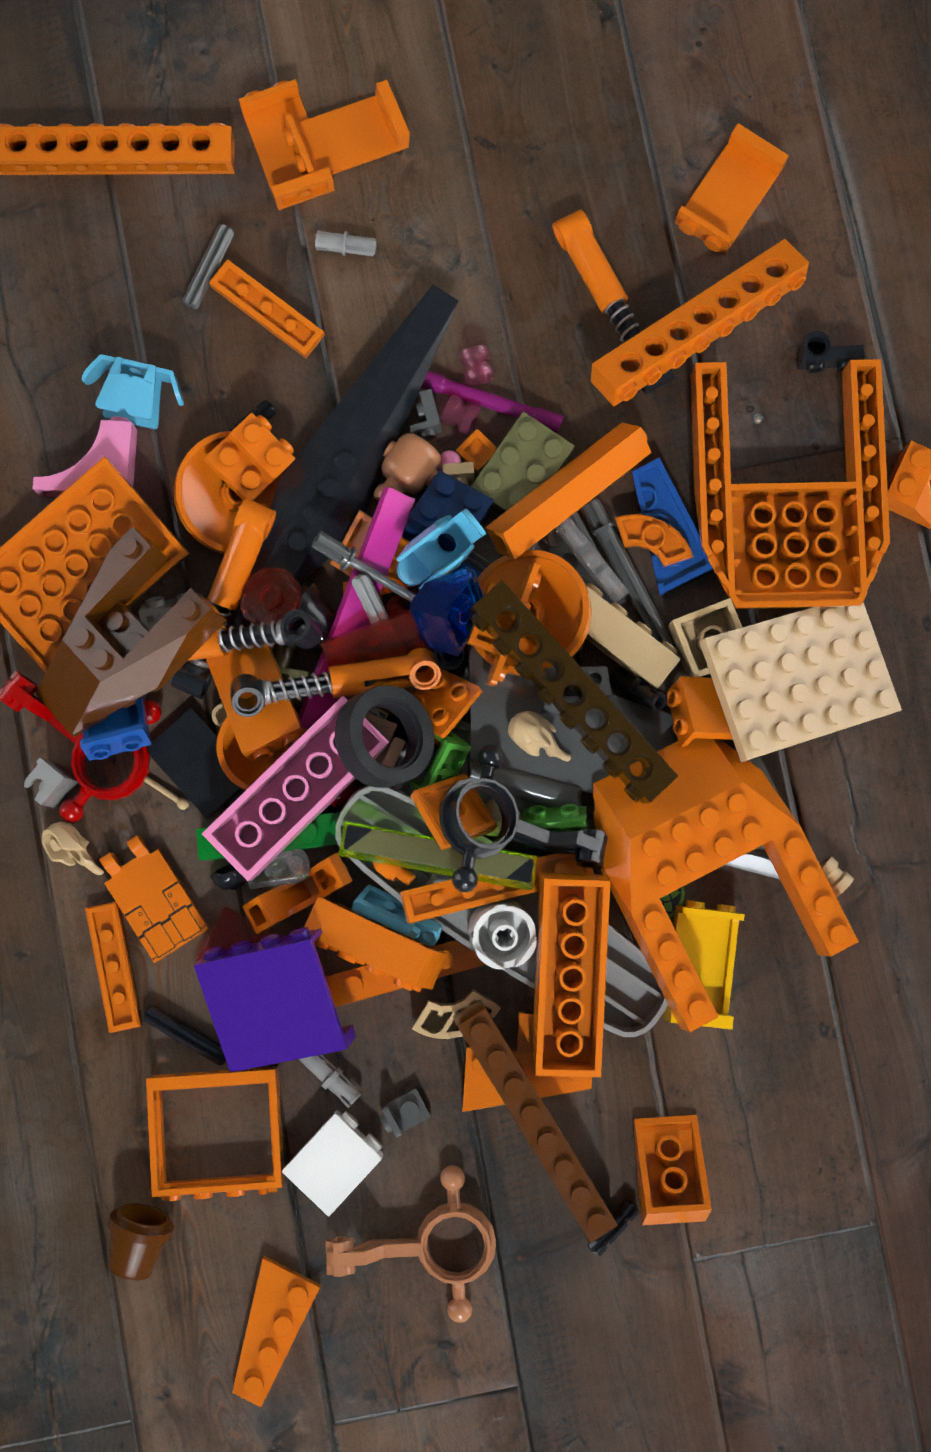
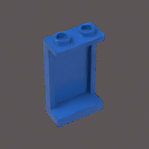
M143 696L136 699L135 704L128 708L122 707L109 714L107 716L108 719L82 733L83 739L80 740V747L89 761L106 759L110 755L125 751H136L141 747L151 745Z

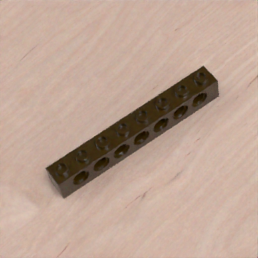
M503 580L496 584L468 610L472 614L470 617L472 623L481 632L486 630L494 639L492 644L496 650L504 657L507 655L511 657L516 663L514 666L516 672L524 680L528 681L530 679L538 687L536 693L541 700L549 706L553 704L560 712L558 717L561 722L570 730L575 728L583 737L580 739L582 745L591 754L596 752L604 761L602 764L603 768L613 778H620L626 785L624 791L634 802L638 803L640 801L642 804L651 803L678 777L673 769ZM499 614H505L511 618L512 627L510 630H504L497 624V616ZM526 638L533 643L534 651L532 654H524L520 650V639ZM547 662L554 666L556 674L553 679H547L543 676L541 672L543 663ZM566 687H572L577 692V701L574 704L568 703L564 698L563 692ZM588 711L595 712L599 717V724L596 728H591L586 723L585 718ZM611 735L617 736L621 742L620 750L617 753L611 751L608 747V739ZM633 759L638 760L642 764L643 770L639 777L634 776L630 771V763Z

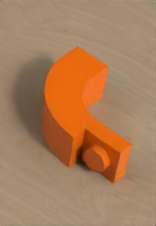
M336 853L295 878L257 896L242 907L256 934H259L315 904L318 897L326 898L353 880L348 873L346 865L342 862L339 854Z

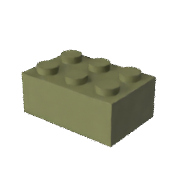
M523 412L471 487L494 499L491 510L501 516L561 470L571 458L575 446Z

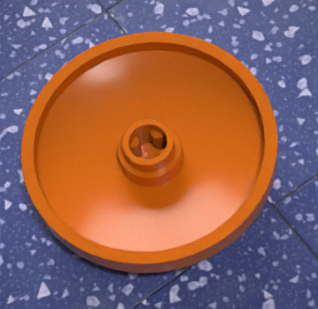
M231 431L210 435L191 448L180 463L174 481V502L184 527L200 544L220 554H225L235 529L234 521L243 500L203 459ZM287 468L253 501L270 508L278 480Z
M526 550L516 559L503 556L485 568L473 584L478 600L484 596L488 583L498 584L501 580L512 591L518 593L528 565L533 562L540 564L538 573L542 574L539 586L535 592H530L527 603L531 604L530 612L571 657L578 651L589 631L592 605L586 584L573 566L555 554L541 550ZM469 611L465 612L468 636L473 626L470 620L472 614ZM526 638L520 639V650L524 654H532L534 651L533 643ZM474 646L476 651L492 665L495 654ZM507 655L505 663L509 664L507 673L520 676L514 668L516 663ZM545 662L542 664L541 672L543 673L545 668H554V666Z

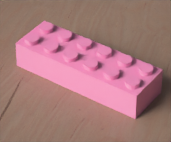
M344 696L202 833L247 881H252L356 779L342 763L335 743L337 717L342 707L348 702ZM364 717L362 739L366 750L375 760L390 746V743Z

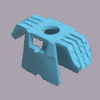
M100 354L86 368L82 375V381L86 385H90L110 369L95 403L97 408L104 410L103 416L106 419L120 416L128 418L136 426L157 429L159 425L162 381L172 383L179 406L184 405L179 382L172 370L121 357L115 358Z
M467 508L453 518L451 515H447L437 520L404 547L396 559L398 561L397 574L402 582L415 586L434 573L419 587L422 590L427 587V583L442 578L457 569L475 547L473 543L486 535V532ZM441 534H449L455 539L456 547L453 551H445L439 546L438 538Z

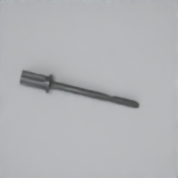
M319 531L317 537L314 538L311 547L340 564V569L346 570L351 565L360 572L367 573L373 580L404 599L415 603L422 610L442 621L434 605L420 599L413 592L355 557L357 552L355 547L350 549L323 531ZM450 618V619H447V620H445V621H443V622H449V621H451V618Z

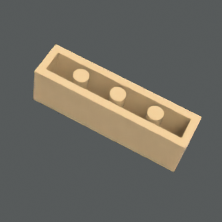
M588 583L586 587L591 599L592 615L589 631L585 639L636 678L642 677L651 687L657 690L681 658L676 655L678 651L668 642L663 640L660 643L651 636L653 632L649 627L640 621L635 624L626 617L628 612L622 606L615 602L609 604L602 598L603 593L596 586Z

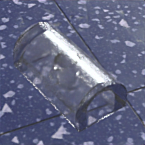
M301 849L282 851L252 881H248L250 889L298 883L305 880L310 871L309 858Z

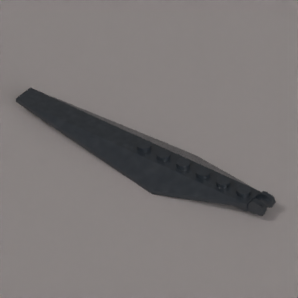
M432 284L278 480L270 509L276 511L275 521L270 533L262 543L251 571L243 599L244 604L232 623L237 627L243 623L247 616L249 596L260 580L269 575L283 574L290 577L299 589L329 559L311 547L319 531H323L342 543L359 510L366 513L383 474L381 470L385 459L383 454L392 441L397 442L459 302L434 284ZM268 577L264 586H271L275 581ZM287 577L278 581L281 586H288ZM275 583L272 586V592H278L280 596H283L287 593V587L279 590L278 583ZM265 587L263 588V594L269 596L271 590ZM262 588L253 591L255 598L261 595ZM289 588L288 595L291 597L297 590ZM264 596L259 597L257 602L264 604L267 598ZM282 597L280 603L284 604L289 597ZM255 602L252 607L258 610L259 605ZM267 604L262 605L259 610L261 613L268 610L269 617L275 613V608H269ZM281 604L276 606V611L282 606ZM266 614L259 616L260 623L266 621ZM254 621L253 624L255 626H259V624Z

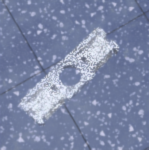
M570 517L555 528L556 533L560 535L575 554V557L611 599L612 603H618L628 595L629 591Z

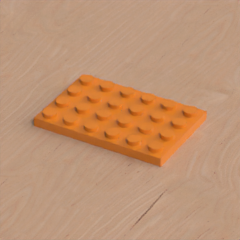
M105 456L0 547V622L44 673H46L110 549L131 527L147 536L169 559L125 604L127 607L190 554Z

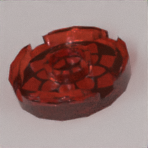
M264 568L253 574L244 585L242 590L244 595L242 601L240 600V608L244 617L255 626H259L261 622H264L265 625L271 624L272 620L275 622L279 619L282 620L289 611L299 609L302 601V589L298 580L284 568Z

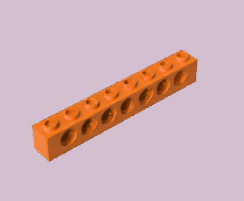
M33 123L23 127L0 124V175L235 174V138L231 126H226L222 123H212L209 126H196L191 123H182L179 126H165L161 123H152L148 126H135L130 123H122L118 126H104L99 123H92L88 126H74L67 123H62L58 126H43ZM142 144L148 145V147L142 151L136 150L137 147ZM172 144L179 145L175 150H166ZM201 144L209 145L205 150H196ZM20 145H26L23 150L16 151ZM50 145H57L52 151H46ZM80 145H87L84 150L76 151ZM118 145L114 150L106 151L108 146Z
M783 239L592 363L591 383L613 407L623 400H630L636 395L638 390L646 385H653L670 369L679 368L687 358L696 352H703L709 347L710 343L719 337H726L743 321L748 322L752 320L766 306L775 305L783 295L791 290L799 289L806 281L809 261L786 239Z

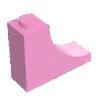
M113 416L110 420H101L98 435L88 453L78 463L63 472L50 476L34 477L33 490L42 497H58L104 456L111 461L133 487L137 428L132 421L125 417Z

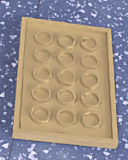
M864 602L861 606L812 607L707 637L699 641L741 762L902 711Z

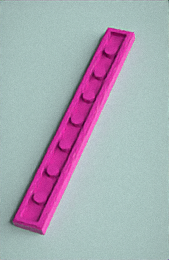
M384 487L357 559L387 576L415 499L392 488ZM355 568L352 571L314 674L321 675L323 671L328 674V667L354 663L370 620L351 583L355 576L362 573ZM370 578L378 595H380L383 585ZM331 692L324 693L323 697L320 694L313 695L312 698L305 696L298 715L302 726L309 729L340 698L333 699Z

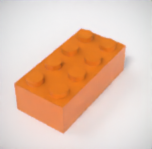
M322 897L317 898L304 926L308 927L309 931L322 929L323 933L314 941L315 946L335 952L339 950L338 957L354 964L355 962L361 965L366 963L365 969L380 977L386 976L391 979L396 977L393 983L409 991L413 989L420 992L422 988L433 989L448 955L430 945L420 943L417 939L398 933L385 925L368 919L339 902Z

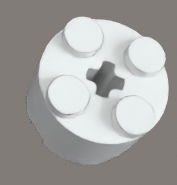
M506 899L479 906L470 918L468 926L470 942L477 956L486 965L495 969L518 967L524 964L534 953L537 945L535 924L527 911L516 901ZM506 929L508 931L506 937L503 935L497 936L499 930L504 931Z

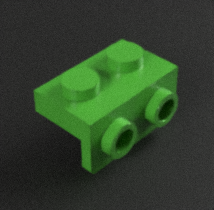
M566 804L561 807L546 808L545 806L536 805L523 809L522 821L548 831H584V828L589 829L587 806Z

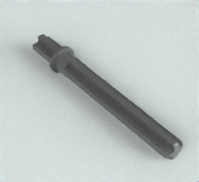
M599 499L584 505L582 508L594 529L592 534L597 536L641 622L652 630L651 636L660 643L664 640L673 646V641L614 529L615 522H610Z

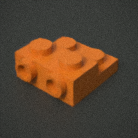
M253 413L248 415L203 459L243 501L246 498L253 501L295 460V457L292 455L294 452L293 447L283 438L277 440L270 432L272 426L269 421L262 415L256 417Z

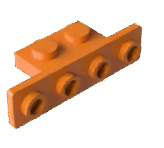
M536 562L528 565L519 592L512 591L529 610L531 604L527 603L530 592L537 590L542 574L538 573L540 564ZM491 582L488 583L484 595L488 593L496 584ZM505 614L497 616L499 627L504 630H510L512 627L511 618ZM473 624L466 643L495 654L485 682L488 686H495L498 681L503 682L509 667V664L505 663L507 656L504 657L496 650L492 644L494 639L486 630L481 632Z

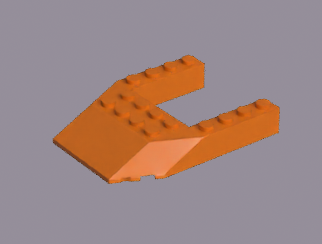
M881 359L850 360L842 370L847 482L731 484L726 362L695 363L690 373L694 495L700 542L703 552L726 594L731 598L734 608L861 606L867 595L870 583L877 573L880 561L890 544Z
M695 738L687 746H679V742L676 741L657 751L678 777L651 803L642 804L640 801L638 803L634 802L624 791L626 785L619 777L615 779L609 775L593 783V824H595V829L605 832V836L608 837L603 866L600 869L603 875L610 880V889L680 1029L688 1032L696 1030L719 1016L660 898L763 845L817 954L832 957L859 942L797 820L762 770L749 760L741 762L737 751L721 739ZM637 761L630 765V771L634 776L639 777L643 768L642 764Z

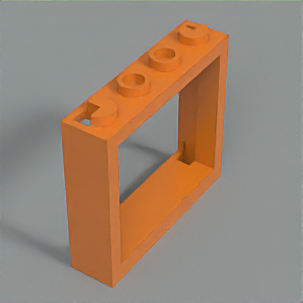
M278 1066L256 1067L234 1072L215 1070L159 1074L146 1078L152 1197L177 1201L181 1199V1195L193 1194L194 1199L212 1198L213 1193L226 1192L227 1197H237L245 1195V1190H258V1194L265 1195L270 1192H277V1188L283 1187L285 1174L282 1173L284 1154ZM268 1083L273 1173L167 1181L162 1091Z

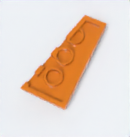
M467 1046L462 1112L505 1105L473 1051ZM512 1050L541 1098L592 1089V1077L535 1076L531 1065L532 1053H521Z
M266 1256L262 1258L232 1391L235 1395L259 1407H262L321 1284Z

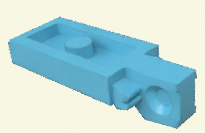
M367 885L354 900L352 906L353 911L364 917L385 925L398 933L417 939L420 943L434 946L440 937L443 925L430 919L407 924L402 902L393 895L374 886Z

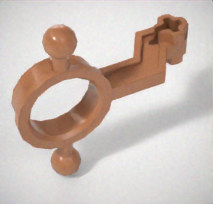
M450 1165L444 1168L440 1175L441 1184L447 1189L448 1203L437 1206L426 1215L418 1229L417 1237L372 1239L354 1245V1238L347 1236L326 1239L327 1275L342 1277L355 1274V1266L368 1265L383 1258L419 1256L420 1262L430 1275L443 1283L452 1284L453 1299L448 1303L447 1313L451 1320L462 1323L470 1318L473 1310L470 1301L465 1297V1283L474 1281L485 1273L494 1259L496 1248L494 1228L483 1211L469 1203L460 1202V1188L465 1183V1173L460 1167ZM451 1217L465 1218L475 1224L482 1233L485 1244L484 1253L479 1262L469 1270L462 1272L447 1271L438 1266L430 1256L428 1248L429 1234L433 1227L443 1219Z

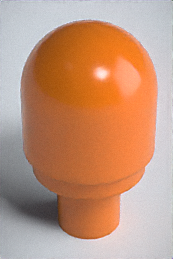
M377 855L373 858L375 870L388 880L391 879L394 882L399 879L409 886L416 877V875L406 869L407 863L404 860Z

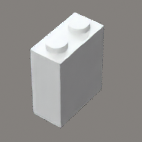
M338 1109L282 1170V1173L328 1217L381 1161L384 1154L380 1151L383 1146L373 1135L369 1133L365 1136L357 1129L358 1121L347 1111L342 1114Z

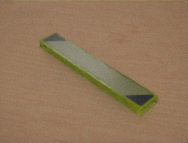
M344 821L338 856L452 876L454 871L461 867L463 855L454 850L453 847L441 850L434 837ZM501 850L496 855L476 859L474 870L478 876V881L532 890L534 887L537 856Z

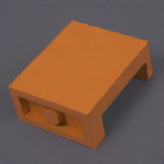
M680 676L667 691V705L671 710L673 730L677 735L679 746H687L695 738L733 740L712 678Z

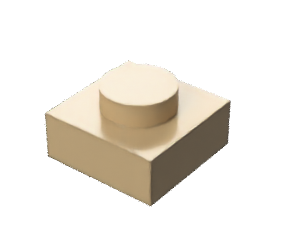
M473 462L442 464L443 472L470 487L474 483Z

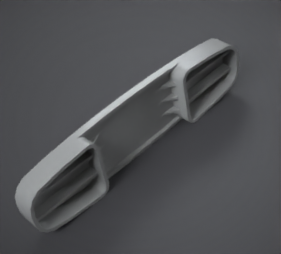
M365 785L358 788L350 796L337 818L336 840L340 850L364 873L400 902H402L400 896L402 891L452 879V875L456 871L455 869L405 861L407 863L406 869L416 875L413 882L407 886L399 879L393 882L391 879L388 880L378 873L373 866L375 855L344 849L348 825L436 841L410 797L411 795L393 787L377 788ZM484 835L474 838L478 843L491 844L493 842ZM505 848L500 851V853L514 855ZM539 891L510 898L527 911L535 924L537 934ZM478 907L430 918V920L443 925V931L475 952L469 939L468 926L473 912ZM608 923L603 1029L622 1037H637L647 1033L657 1023L666 1010L668 1003L641 949ZM506 929L504 931L499 930L497 936L503 935L506 937L508 931ZM537 945L532 956L524 964L518 967L502 969L534 989Z

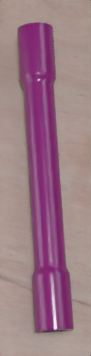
M431 371L427 372L421 386L423 389H431L432 392L443 393L515 418H519L525 412L555 433L559 432L564 417L542 408H534L447 379L445 376Z

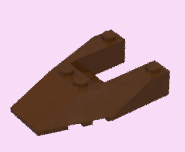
M131 527L110 549L35 692L45 706L74 737L108 719L107 716L122 707L128 708L135 704V700L151 691L156 692L160 690L227 620L208 599L190 588L149 631L125 604L169 558L147 536L134 527Z

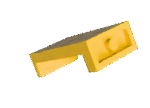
M686 900V906L675 905L673 926L719 1016L703 1026L732 1030L734 1017L728 1014L739 920L744 921L745 914L735 912L736 906L717 904L716 909L705 908V902ZM667 1005L662 1018L670 1023H677L669 1005Z

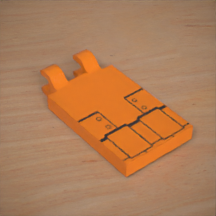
M137 835L126 842L136 856L122 866L114 852L108 853L99 860L112 877L104 884L152 961L156 963L210 928L162 851L157 849L151 853L141 835Z

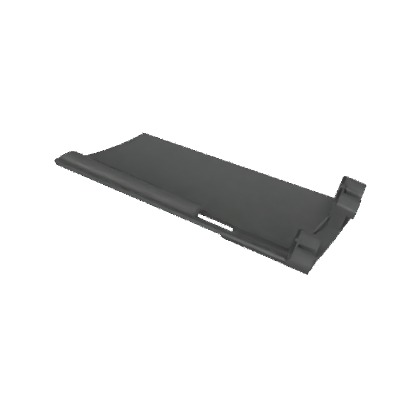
M469 644L461 678L479 686L482 693L470 707L471 749L468 760V777L480 779L482 766L478 761V754L483 747L495 745L501 749L504 761L495 770L493 778L505 786L512 794L519 812H523V809L536 805L545 806L546 808L561 807L566 804L583 806L581 793L593 794V783L609 776L602 766L604 763L602 758L596 752L591 754L582 745L580 739L583 737L575 728L570 730L561 722L558 717L560 713H540L539 697L536 693L537 686L530 679L526 681L521 676L507 673L503 682L498 681L495 686L486 685L485 682L492 665L476 651L474 646ZM615 695L610 697V701L656 752L678 741L677 735L673 730L671 714L660 710L654 712L645 705ZM523 711L541 714L555 727L556 732L552 733L560 749L571 754V760L566 762L558 757H550L543 748H540L539 756L529 755L510 738L508 727L511 719L517 713ZM588 711L585 718L586 723L591 728H596L599 724V717L595 712ZM611 735L608 739V747L615 753L620 750L621 742L617 736ZM721 739L736 750L733 740ZM761 757L750 759L751 763L762 770L776 790ZM633 759L630 765L637 762L638 760ZM477 790L484 803L493 799L485 792ZM587 812L589 829L595 830L593 813ZM763 845L725 864L726 866L779 879Z

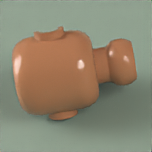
M412 433L402 435L397 442L392 441L383 454L385 459L381 466L382 473L387 480L375 489L374 498L379 502L384 487L392 488L402 494L415 495L420 493L426 485L429 486L439 472L437 471L441 464L439 452L429 442Z

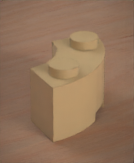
M474 989L465 998L454 1003H439L429 999L414 1023L412 1030L437 1039L462 1037L463 1035L453 1018L454 1015L480 999L492 1019L497 1015L501 1007Z

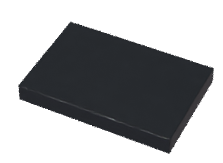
M190 708L159 735L151 745H148L147 748L150 757L202 815L209 819L242 788L234 784L220 766L216 748L218 736Z

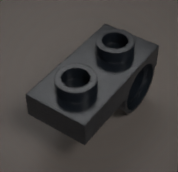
M821 331L811 332L806 336L798 349L796 358L797 370L807 369L808 373H818L824 371L825 368H837L838 371H842L850 360L864 359V345L832 347L831 340L827 334ZM808 345L817 346L821 354L810 352Z

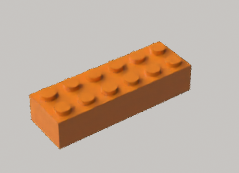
M540 873L531 1062L535 1076L601 1077L610 880L605 875Z

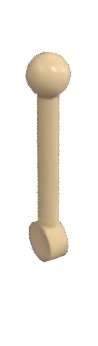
M148 776L146 777L144 782L176 802L179 809L185 810L188 808L189 801L187 798L176 796Z

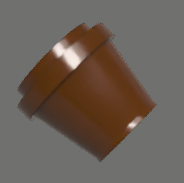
M130 1203L122 1205L110 1213L108 1228L110 1230L108 1269L110 1272L128 1280H145L151 1276L165 1243L171 1240L174 1230V1224L165 1212L153 1206Z

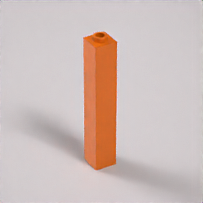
M620 423L485 528L497 553L516 559L647 457L651 450L647 443L648 438L645 431L640 426Z

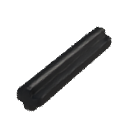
M149 1006L144 1013V1022L215 1064L222 1066L225 1063L226 1059L220 1044L156 1006Z

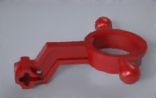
M15 670L0 689V700L16 712H20L25 707L30 712L50 723L75 743L72 750L71 766L74 777L81 785V789L73 799H68L61 803L59 815L63 821L73 824L82 819L84 815L83 806L91 796L100 800L117 801L131 796L143 785L150 767V754L147 746L133 751V769L124 782L112 788H101L95 785L87 776L84 766L85 753L80 747V740L83 739L82 733L74 737L65 729L39 697L34 695L38 689L36 683ZM154 700L144 701L148 724L156 723L162 715L161 706Z

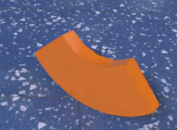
M628 514L615 517L625 548L641 547L648 549L659 558L663 567L694 558L683 536L667 523L652 516L642 514Z

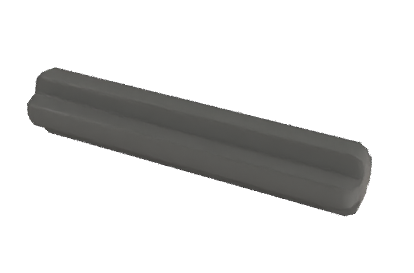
M224 224L218 225L182 299L187 307L194 310L199 308L209 287V282L214 277L234 236L233 229Z

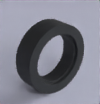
M385 685L354 696L342 707L335 725V743L342 763L352 776L368 786L386 788L412 780L424 771L432 757L434 731L427 711L415 696L402 688ZM372 707H382L390 710L400 719L405 728L407 750L403 760L396 767H387L378 763L365 748L362 739V724L365 715Z

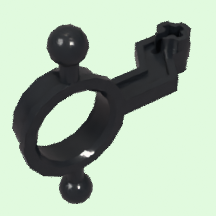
M495 745L483 747L478 754V761L482 766L480 779L472 777L456 782L445 792L440 803L439 822L443 835L453 849L463 855L461 867L454 871L452 875V884L459 892L467 893L476 887L478 883V876L474 870L476 859H483L498 854L511 840L548 854H574L576 865L583 868L600 869L603 866L608 839L605 836V832L584 828V831H548L519 819L515 798L505 786L493 778L495 770L504 761L501 749ZM469 790L485 792L493 798L499 807L502 816V826L498 837L491 844L478 843L467 834L462 826L459 816V804L463 795Z

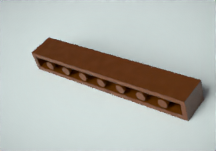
M481 999L454 1015L453 1018L458 1029L589 1242L592 1243L617 1227L618 1224Z

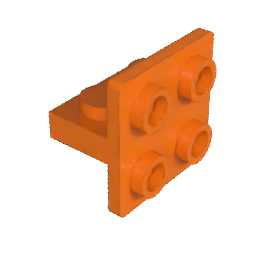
M440 668L441 679L438 684L428 690L417 689L413 696L421 702L427 711L434 734L445 738L470 710L471 705L480 696L482 690L479 686ZM434 737V746L439 748L441 742Z

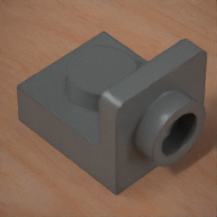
M431 389L419 392L421 402L415 403L420 422L424 420L426 422L409 426L410 433L426 441L435 438L437 433H441V424Z
M417 1087L384 1104L382 1106L384 1114L379 1116L387 1133L393 1131L397 1138L404 1131L430 1118L431 1114Z

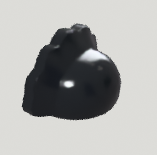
M231 864L217 869L210 875L213 883L223 890H236L239 886H243L246 883V879Z

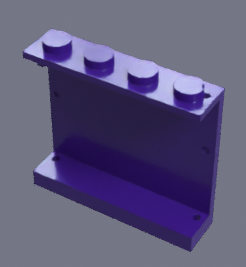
M308 927L294 930L289 936L280 937L279 934H272L262 938L260 942L252 944L250 940H245L225 950H222L220 946L206 950L204 956L194 964L230 1072L346 1050L356 1038L353 1024L341 1026L314 941L323 933L321 928L309 931Z

